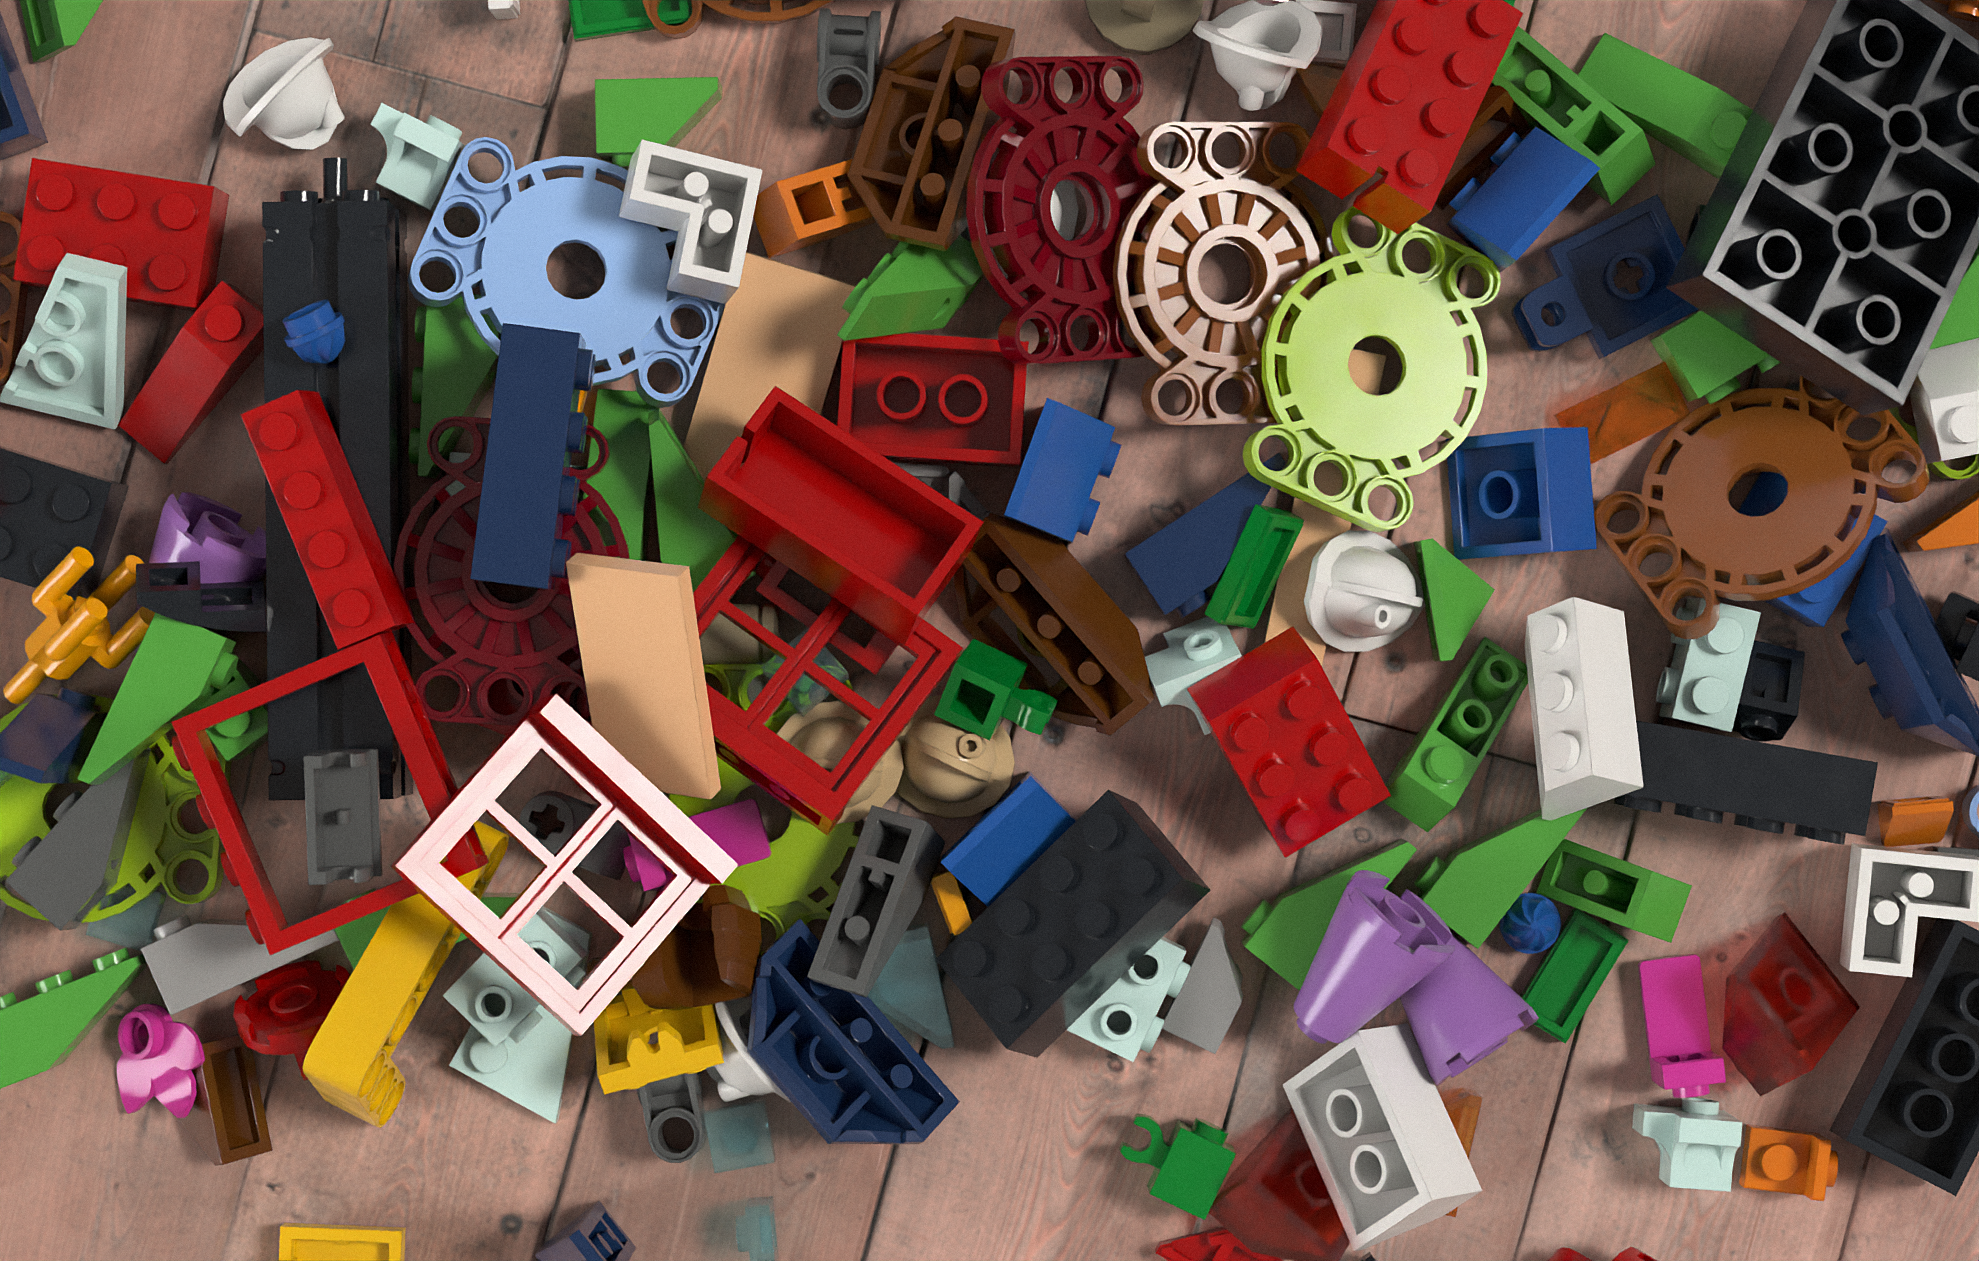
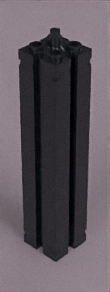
M323 158V198H318V192L291 190L280 192V202H262V227L266 231V239L263 242L264 404L296 390L319 392L394 573L393 566L399 535L410 514L407 253L404 247V241L407 239V214L400 209H395V206L390 203L389 198L380 197L379 191L348 190L347 159ZM321 300H329L334 313L341 312L345 319L343 326L346 341L341 352L333 361L329 363L304 362L292 347H287L284 338L288 335V332L282 320L309 304ZM265 475L268 682L343 649L338 650ZM409 545L404 566L406 588L411 587ZM405 626L392 633L412 678L411 632ZM365 663L268 703V760L272 766L271 774L268 776L269 801L305 800L304 756L314 750L378 749L380 799H396L413 794V777Z

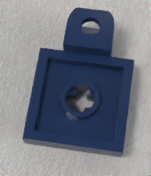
M1658 194L1545 250L1558 278L1522 297L1513 306L1511 311L1530 350L1536 352L1550 350L1586 332L1598 358L1601 359L1699 310L1666 288L1685 248ZM1624 261L1628 268L1639 266L1642 270L1643 277L1636 281L1637 293L1630 294L1625 287L1618 289L1615 285L1613 278L1618 274L1616 267L1618 262ZM1542 309H1546L1552 314L1553 326H1549L1543 321L1541 316Z

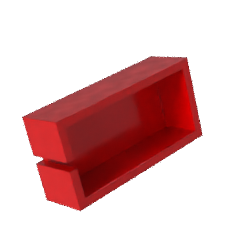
M1378 0L1296 171L1340 199L1349 195L1377 172L1383 177L1357 195L1352 206L1396 234H1400L1432 211L1523 13L1504 0Z
M774 386L746 423L742 436L739 437L737 435L706 476L698 504L700 510L904 644H906L970 553L984 523L777 386Z

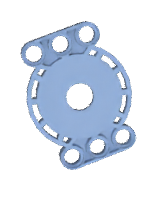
M483 137L469 142L460 153L412 261L408 274L409 290L415 299L427 306L441 307L450 304L462 296L466 313L479 336L498 356L501 341L489 329L482 314L489 315L500 334H502L503 323L581 333L586 342L585 349H591L593 354H596L595 367L603 365L607 370L594 374L592 386L617 381L633 373L636 391L642 400L651 406L664 408L673 406L681 401L692 386L725 304L666 290L672 264L667 247L672 244L676 245L678 231L668 229L660 232L657 226L619 217L624 192L613 185L595 180L596 173L615 178L625 184L628 171L623 167L592 157L559 156L532 162L515 171L511 152L499 140ZM485 152L495 156L502 166L501 177L493 183H482L474 179L469 173L467 165L468 160L473 155ZM558 169L582 170L581 178L561 177L547 181L543 173ZM529 178L530 187L520 192L518 182ZM459 206L471 210L478 220L479 226L476 233L465 238L456 237L449 233L443 220L448 210ZM574 242L587 245L596 251L603 261L605 269L604 283L600 290L589 298L577 300L564 297L554 290L548 281L546 272L547 260L552 251L563 244ZM431 261H439L448 265L454 274L453 286L445 292L436 293L429 291L423 286L419 277V271L423 265ZM479 286L481 298L475 300L472 290ZM679 308H689L696 311L702 318V334L694 339L679 337L671 328L670 319L672 312ZM629 353L630 362L622 365L620 357ZM658 362H666L674 366L680 376L679 388L669 394L658 393L652 389L647 379L648 368Z

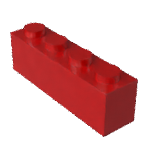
M296 390L240 414L337 649L351 647L379 634L390 633L414 623L319 392Z

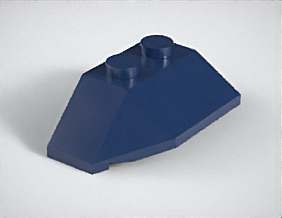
M1886 527L1878 537L1874 538L1845 620L1849 629L1841 633L1843 642L1854 663L1858 666L1866 662L1877 683L1868 688L1884 720L1894 716L1902 731L1979 756V706L1963 675L1956 672L1957 663Z
M801 919L794 921L757 959L747 1052L828 1144H920L924 1142L960 1101L868 996L862 997L812 981L807 977L820 941Z

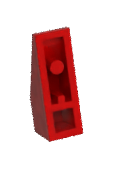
M221 280L181 328L118 426L161 462L168 464L264 349L263 308L238 287Z

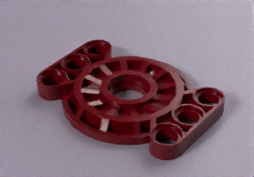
M1016 57L993 62L986 68L982 77L981 91L983 100L988 108L1001 118L989 129L975 154L967 184L966 217L971 245L983 274L1000 298L1013 308L1002 319L998 329L1000 350L1005 358L1013 364L1032 365L1144 356L1135 343L1128 347L1121 339L1119 330L1122 317L1116 304L1112 276L1115 246L1126 216L1142 193L1157 181L1144 172L1139 164L1136 151L1140 136L1134 127L1123 118L1140 102L1144 89V81L1140 69L1135 62L1127 57ZM1060 69L1069 75L1073 85L1072 95L1066 103L1058 98L1054 89V78ZM1109 69L1114 70L1121 79L1122 91L1116 102L1107 96L1104 89V77ZM1009 70H1013L1018 74L1022 82V96L1016 104L1007 98L1003 89V79ZM1012 126H1013L1015 129H1017V131H1016L1015 133H1012V132H1010V131H1008V130H1009ZM998 147L1000 151L992 163L989 177L986 179L991 157ZM1060 181L1070 182L1077 187L1085 199L1087 208L1086 223L1082 232L1076 238L1069 241L1061 237L1056 230L1050 211L1051 197L1057 183ZM983 195H985L984 216H985V222H986L987 233H986L985 223H984V218H983ZM1150 207L1147 208L1140 218L1131 241L1139 242L1145 225L1154 214ZM990 247H992V249H993V251H994V254H995V256H996V258H997L998 263H999L1000 266L1003 268V270L1005 271V273L1008 275V278H1007V279L1005 278V276L1003 275V273H1002V272L1000 271V269L998 268V265H997V263H996V261H995V258H994V256H993V253H992ZM1128 255L1126 272L1129 296L1135 294L1133 281L1135 257ZM1024 291L1028 296L1023 298L1019 293ZM1133 308L1141 330L1152 343L1157 337L1145 323L1140 308ZM1077 317L1084 320L1089 332L1088 342L1081 351L1074 346L1070 337L1071 325ZM1027 319L1035 324L1039 334L1038 345L1031 354L1023 348L1020 341V329Z
M463 416L444 418L437 422L429 432L427 448L432 461L448 474L434 483L412 508L399 535L393 566L395 578L414 623L407 625V628L422 650L438 663L422 673L415 685L429 719L439 722L516 726L540 698L551 695V692L558 684L569 681L579 685L585 693V708L579 715L587 721L590 718V710L584 676L577 672L583 666L569 579L556 577L555 590L539 588L532 597L518 603L500 601L490 594L484 581L470 579L491 418ZM587 425L586 435H590L597 442L599 456L595 464L588 469L577 470L570 467L569 476H576L577 479H580L579 488L588 497L577 504L575 516L564 515L561 539L572 541L571 557L576 553L630 559L629 547L619 519L603 496L587 483L588 480L603 471L610 455L609 445L604 435L595 427ZM449 428H465L473 437V453L463 462H448L439 452L438 444L440 437ZM456 481L466 486L453 496L446 489ZM437 498L441 503V507L429 519L422 536L413 534L421 514ZM597 506L610 523L617 543L615 545L605 546L599 528L589 515ZM409 545L417 548L414 564L415 586L406 588L404 566ZM411 600H419L425 618L435 631L429 639L415 620L409 603ZM445 642L457 653L447 658L437 649ZM572 648L580 657L568 665L558 657ZM436 676H450L460 686V701L450 711L442 712L435 710L426 700L425 691L427 685ZM507 678L514 680L523 690V703L518 711L513 714L504 715L497 713L489 704V688L499 679Z

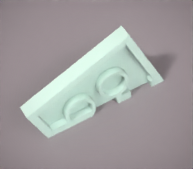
M70 253L65 255L57 267L36 314L34 325L15 361L16 365L3 388L0 402L116 429L123 417L127 267Z
M542 905V908L589 953L592 932ZM588 955L578 965L584 972H586ZM584 975L583 978L574 986V988H577V987L582 983V981L584 980L585 975ZM541 1004L535 1010L543 1019L518 1044L508 1037L504 1042L495 1047L471 1024L449 1066L556 1124L560 1115L561 1097L566 1070L570 1060L573 1034Z

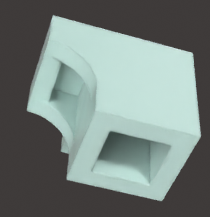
M381 103L371 125L385 139L387 158L376 183L384 189L434 214L460 153L465 147L459 141L463 132L432 115L424 123L405 112L401 113Z
M1207 616L1163 633L1168 648L1145 657L1151 685L1161 707L1174 704L1191 709L1204 735L1211 732L1187 688L1242 656L1227 625L1220 624Z
M1682 1098V1107L1634 1104L1632 1128L1642 1136L1653 1138L1657 1143L1660 1152V1180L1669 1187L1731 1192L1734 1157L1738 1147H1741L1742 1122L1725 1110H1719V1101L1713 1099Z

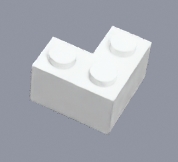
M641 140L630 159L619 217L678 231L666 290L726 304L737 291L740 285L762 175L761 169Z
M1851 843L1839 962L1847 970L1912 977L1918 916L1979 922V857L1975 855Z

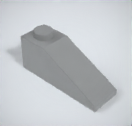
M185 915L154 929L153 931L158 941L141 948V951L170 1015H173L338 941L339 938L335 930L332 929L270 955L265 944L259 945L254 940L246 920L207 919L192 925L188 915ZM287 922V923H288V926H291V925H294V924L299 923V922Z

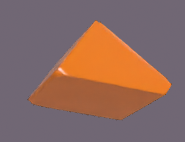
M1940 796L1881 801V804H1877L1881 843L1885 847H1898L1940 842L1945 836L1954 811L1953 801Z

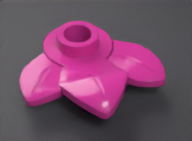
M154 1003L139 1005L122 1018L118 1028V1041L123 1054L117 1064V1081L124 1108L128 1114L135 1113L155 1095L174 1116L185 1118L189 1114L197 1094L196 1079L192 1070L200 1067L205 1061L200 1039L186 1023L173 1022L170 1014L162 1006Z

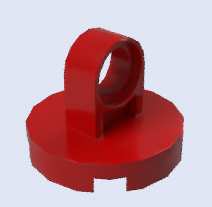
M316 960L283 965L263 974L255 980L258 991L248 997L247 1000H244L242 995H240L235 1001L233 1017L240 1037L248 1048L261 1054L288 1055L294 1053L303 1080H308L303 1073V1063L307 1051L347 983L350 974L345 967L336 965L335 972L322 970L319 961Z

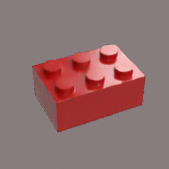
M32 158L13 280L33 287L48 289L58 265L65 255L70 253L127 267L126 301L195 312L215 289L229 194L215 186Z
M900 333L843 340L837 426L887 459L1020 468L1027 365L1013 364L1006 359L1000 350L998 339ZM1021 341V345L1028 352L1029 341Z
M1294 626L1187 688L1260 821L1285 858L1391 796L1319 660Z

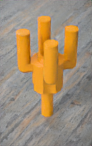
M78 546L73 548L33 591L31 597L33 605L47 618L25 640V651L29 661L3 688V693L10 702L14 704L23 703L47 677L57 680L69 679L90 656L104 668L114 669L141 644L155 612L142 606L114 636L111 634L110 623L106 617L117 602L136 584V564L144 563L139 557L134 555L127 556L88 598L78 596L76 600H73L66 593L94 564L92 554L87 549Z

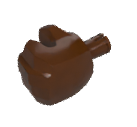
M727 885L709 886L703 893V903H695L620 991L635 988L645 1005L651 1009L663 1010L696 1008L750 997L754 987L757 959L761 956L762 933L760 915L751 910L742 890ZM659 888L657 890L656 895L662 890V888ZM593 958L588 962L587 976L602 958Z

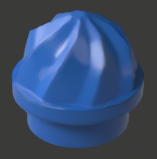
M321 300L309 304L282 320L288 332V335L284 338L287 347H292L304 362L329 363L341 352L346 341L343 326L345 319L341 312L334 313L329 300Z
M1522 893L1499 921V928L1503 939L1510 947L1522 953L1535 954L1548 949L1556 941L1561 928V919L1556 906L1548 898L1537 893Z

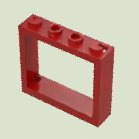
M392 632L374 636L171 722L176 732V736L172 737V747L175 756L185 771L192 770L201 791L200 794L196 795V803L200 815L209 829H217L226 850L221 853V863L224 872L234 887L241 886L250 907L245 912L249 931L259 945H266L270 955L419 893L404 879H401L288 926L206 729L365 663L430 820H432L458 791V787ZM474 824L446 854L447 861L440 863L455 878L489 863Z

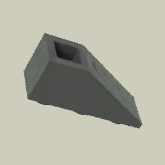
M149 747L103 784H92L84 794L80 790H76L68 796L53 815L58 823L43 840L39 836L33 837L18 851L12 860V864L17 869L5 882L60 931L76 929L117 883L151 751Z

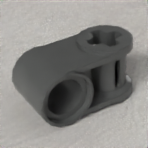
M820 8L817 94L823 116L834 127L845 130L853 129L864 124L875 92L876 65H879L881 11H871L869 16L834 15L830 8ZM841 84L855 85L863 94L859 104L850 110L837 109L829 102L830 93Z
M551 790L541 792L526 803L521 811L519 824L549 852L556 854L598 804H590L562 792ZM549 805H554L559 808L557 819L565 822L564 829L556 827L549 835L540 832L542 822L534 817V811L543 812ZM615 822L577 866L611 879L621 880L626 867L623 848L631 845L627 831Z
M701 1071L693 1074L684 1073L654 1081L636 1089L639 1101L643 1107L648 1141L652 1151L660 1159L669 1163H682L691 1159L704 1146L708 1137V1124L702 1098ZM681 1117L692 1125L694 1140L690 1147L676 1149L665 1141L663 1126L667 1119Z

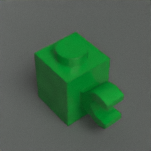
M972 639L956 661L934 715L989 741L1004 718L1016 723L1029 732L1041 735L1046 723L1048 724L1058 700L1041 691L1019 689L1018 687L1028 663L976 639Z
M1136 1113L1133 1123L1149 1131L1151 1135L1150 1141L1143 1148H1134L1130 1144L1122 1142L1119 1147L1121 1154L1132 1162L1146 1163L1155 1167L1147 1184L1149 1194L1205 1220L1236 1156L1233 1145L1225 1142L1229 1133L1206 1120L1196 1117L1192 1126L1178 1120L1168 1142H1165L1158 1122L1149 1115Z

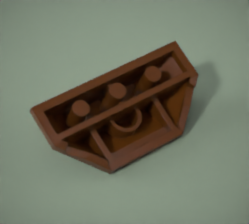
M956 16L942 26V31L919 42L883 68L847 176L849 182L886 238L946 251L968 226L966 217L967 184L975 154L989 129L1001 118L990 110L983 100L981 91L982 77L986 68L993 62L1013 57L1015 29ZM1011 70L1006 73L1003 79V89L1006 96Z
M990 513L982 520L984 523L970 553L954 574V587L961 623L976 640L1028 663L1018 688L1041 691L1058 700L1051 717L1075 725L1096 728V732L1111 736L1155 699L1138 629L1057 537Z

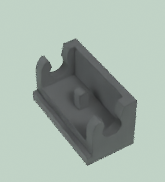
M378 749L314 750L305 755L304 780L308 885H326L334 880L353 879L354 883L370 881L374 876H382Z

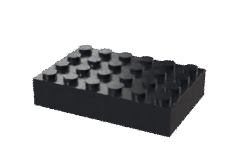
M1807 0L1666 288L1861 415L1903 406L1979 245V41L1920 0Z

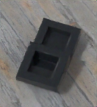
M200 561L136 564L137 604L157 614L195 626L228 631L267 632L264 581L201 583Z

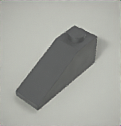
M874 805L871 806L807 977L810 980L862 997L868 996L924 901L943 851L945 841L927 821Z

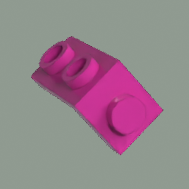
M748 799L688 817L738 864L737 867L767 859L772 854L758 802L754 799ZM628 833L631 845L624 847L623 853L631 880L634 883L641 881L644 891H657L659 888L664 887L674 875Z
M1695 954L1641 960L1638 963L1652 1081L1664 1090L1672 1089V1094L1675 1098L1707 1095L1710 1093L1709 1084L1725 1083L1726 1077L1723 1057L1711 1051L1700 958Z

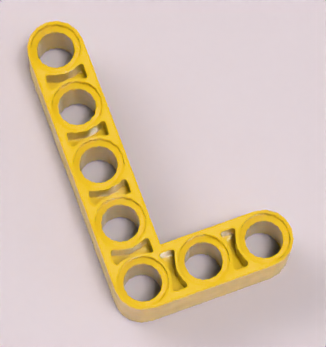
M477 820L474 823V827L489 863L456 879L480 900L504 858L509 843V835ZM446 856L439 863L447 861ZM416 894L390 906L310 1045L303 1063V1073L325 1101L378 1128L383 1127L393 1115L406 1085L405 1078L391 1059V1056L462 933L421 894Z

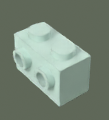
M1703 598L1687 599L1686 607H1680L1675 617L1681 620L1697 618L1703 613L1706 601ZM1720 603L1719 620L1715 628L1707 635L1698 639L1686 640L1676 637L1671 633V643H1675L1676 648L1671 668L1665 667L1659 680L1656 701L1662 703L1659 716L1714 730L1732 732L1761 612Z
M541 907L517 935L574 987L586 974L578 965L589 953ZM485 953L443 995L495 1047L504 1042L508 1037L518 1044L543 1019L535 1010L540 1003Z
M1162 937L1091 1005L1067 1031L1134 1062L1140 1049L1150 1053L1164 1024V1020L1157 1017L1156 1014L1166 994L1173 998L1177 997L1191 968V965L1182 961L1187 952L1184 946Z

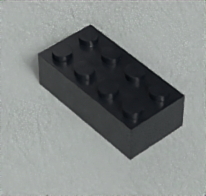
M0 446V577L37 588L71 550L79 546L87 549L92 554L94 564L66 594L71 596L73 600H76L78 596L88 598L98 587L129 486Z
M1636 720L1643 788L1615 797L1614 804L1661 813L1663 801L1675 803L1674 814L1721 824L1724 812L1734 813V825L1783 834L1785 822L1795 824L1794 835L1841 845L1845 844L1846 833L1866 835L1878 762Z
M1107 790L936 958V961L1007 1050L1038 1058L1211 890L1137 802Z
M1937 918L1913 964L1912 977L1906 978L1829 1131L1954 1196H1957L1979 1152V930L1959 920Z

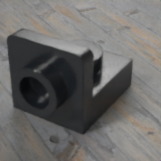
M1952 591L1946 598L1936 624L1954 659L1959 661L1956 672L1979 681V601Z
M1754 640L1732 731L1740 732L1744 738L1758 742L1779 741L1784 738L1798 717L1805 660L1804 651Z

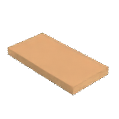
M746 251L740 285L725 304L684 444L685 450L704 480H706V476L737 435L739 437L742 436L744 426L774 386H777L816 413L822 415L843 345V339L837 336V334L850 316L842 306L857 285Z
M576 553L566 562L592 728L660 792L712 799L721 789L689 566Z

